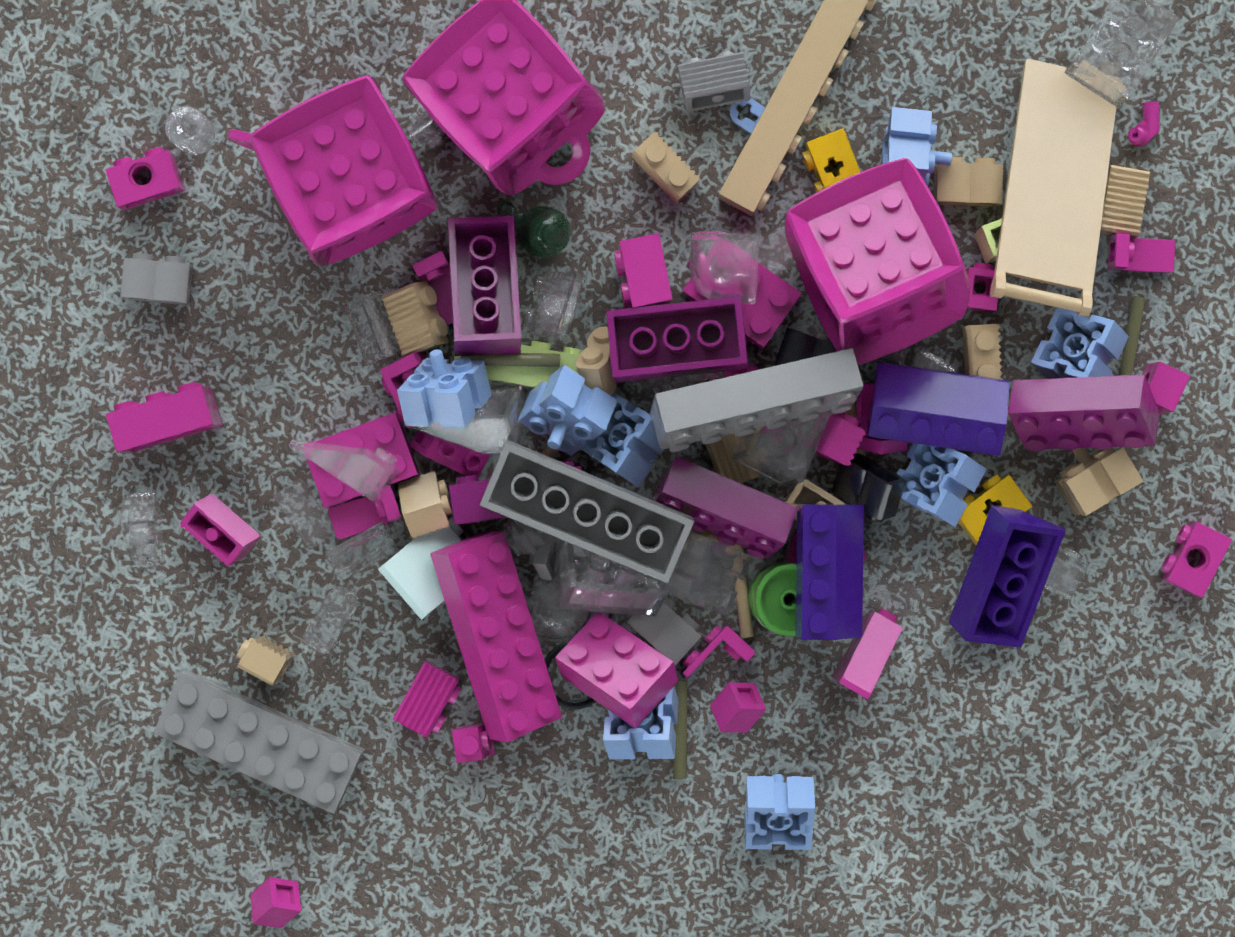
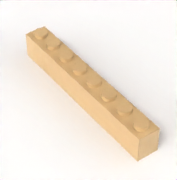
M877 0L823 1L718 195L720 200L750 216H753L756 209L761 212L763 211L771 194L766 192L771 181L778 183L786 168V165L781 162L787 152L794 154L802 139L801 136L797 135L803 123L809 126L818 109L812 106L818 94L823 97L826 95L833 82V79L828 77L834 66L840 69L849 52L844 49V46L849 37L854 40L857 38L865 23L859 20L865 9L871 11Z

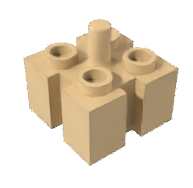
M1123 447L1096 449L1091 453H1088L1086 448L1072 450L1079 464L1075 462L1059 472L1061 478L1054 481L1073 514H1081L1082 516L1089 515L1109 503L1110 500L1144 482Z

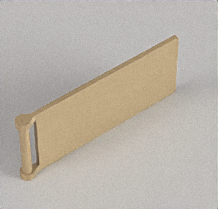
M1027 59L1024 62L995 272L990 290L991 297L1001 299L1003 296L1075 311L1078 316L1089 317L1093 305L1092 292L1120 83L1118 79L1033 59ZM1006 275L1081 291L1080 298L1006 283Z

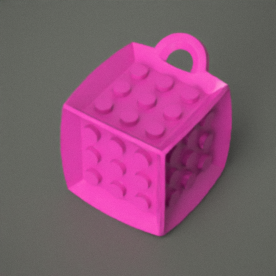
M517 0L478 1L451 23L403 74V82L409 92L415 96L427 113L452 141L488 175L493 185L506 195H515L538 179L546 184L561 185L578 177L585 169L590 158L591 149L587 134L598 123L605 112V102L601 93L584 78L555 39ZM569 141L573 148L571 159L561 167L549 166L546 163L549 157Z
M365 75L322 92L282 113L252 133L229 129L227 140L255 151L274 196L314 264L327 266L369 249L414 225L434 212L439 206V200L433 194L409 140L382 96L380 85L374 77Z
M901 158L852 175L815 193L787 211L785 218L786 239L813 308L836 351L853 348L857 365L909 347L964 317L970 299V285L965 264L940 207L910 159Z

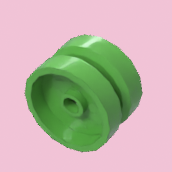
M781 561L769 564L756 573L749 585L748 603L750 613L758 624L776 634L792 637L795 636L796 564ZM791 593L788 596L791 599V601L787 605L784 603L783 599L786 594Z

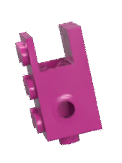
M721 236L706 257L698 251L692 256L686 267L694 272V275L681 293L691 302L741 296L746 340L760 350L765 347L802 294Z

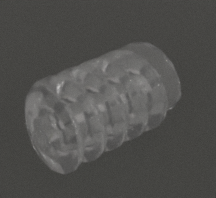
M190 107L178 108L168 117L165 126L166 135L171 143L183 152L196 156L204 154L215 146L217 139L216 128L197 109Z

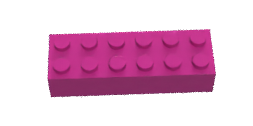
M484 531L430 553L488 739L510 742L562 718L505 532Z

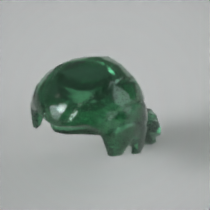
M503 200L498 204L497 214L499 216H514L518 242L530 254L537 257H551L559 254L568 245L570 237L569 223L564 214L559 210L548 206H538L524 212L521 209L518 210L511 201Z

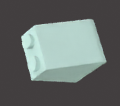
M452 517L448 519L449 526L447 528L442 527L441 530L436 529L435 532L430 531L429 534L423 533L422 537L418 535L378 569L421 620L445 601L430 553L463 540L460 535L464 531L459 524H454Z

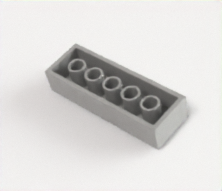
M853 348L657 393L654 396L650 414L660 450L669 448L670 452H677L687 449L689 443L702 441V444H711L720 441L723 435L734 433L736 437L753 433L755 431L754 428L767 425L768 429H775L786 425L787 420L799 418L800 421H809L817 418L821 412L831 410L832 414H838L851 409V405L855 403L864 385Z
M506 440L480 503L482 507L665 583H668L694 523L692 516L509 440Z
M188 670L180 672L153 731L156 735L333 814L339 809L365 751L363 748Z

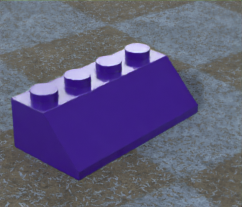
M878 362L867 419L868 436L1000 456L1007 424L1010 382L1007 380Z
M797 504L795 637L801 640L862 638L864 505Z
M991 505L950 616L949 624L965 641L1021 648L1066 530L1020 509Z

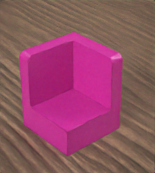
M729 682L710 705L721 732H748L767 710L755 683Z
M269 877L250 895L252 921L255 925L282 928L301 912L298 881Z

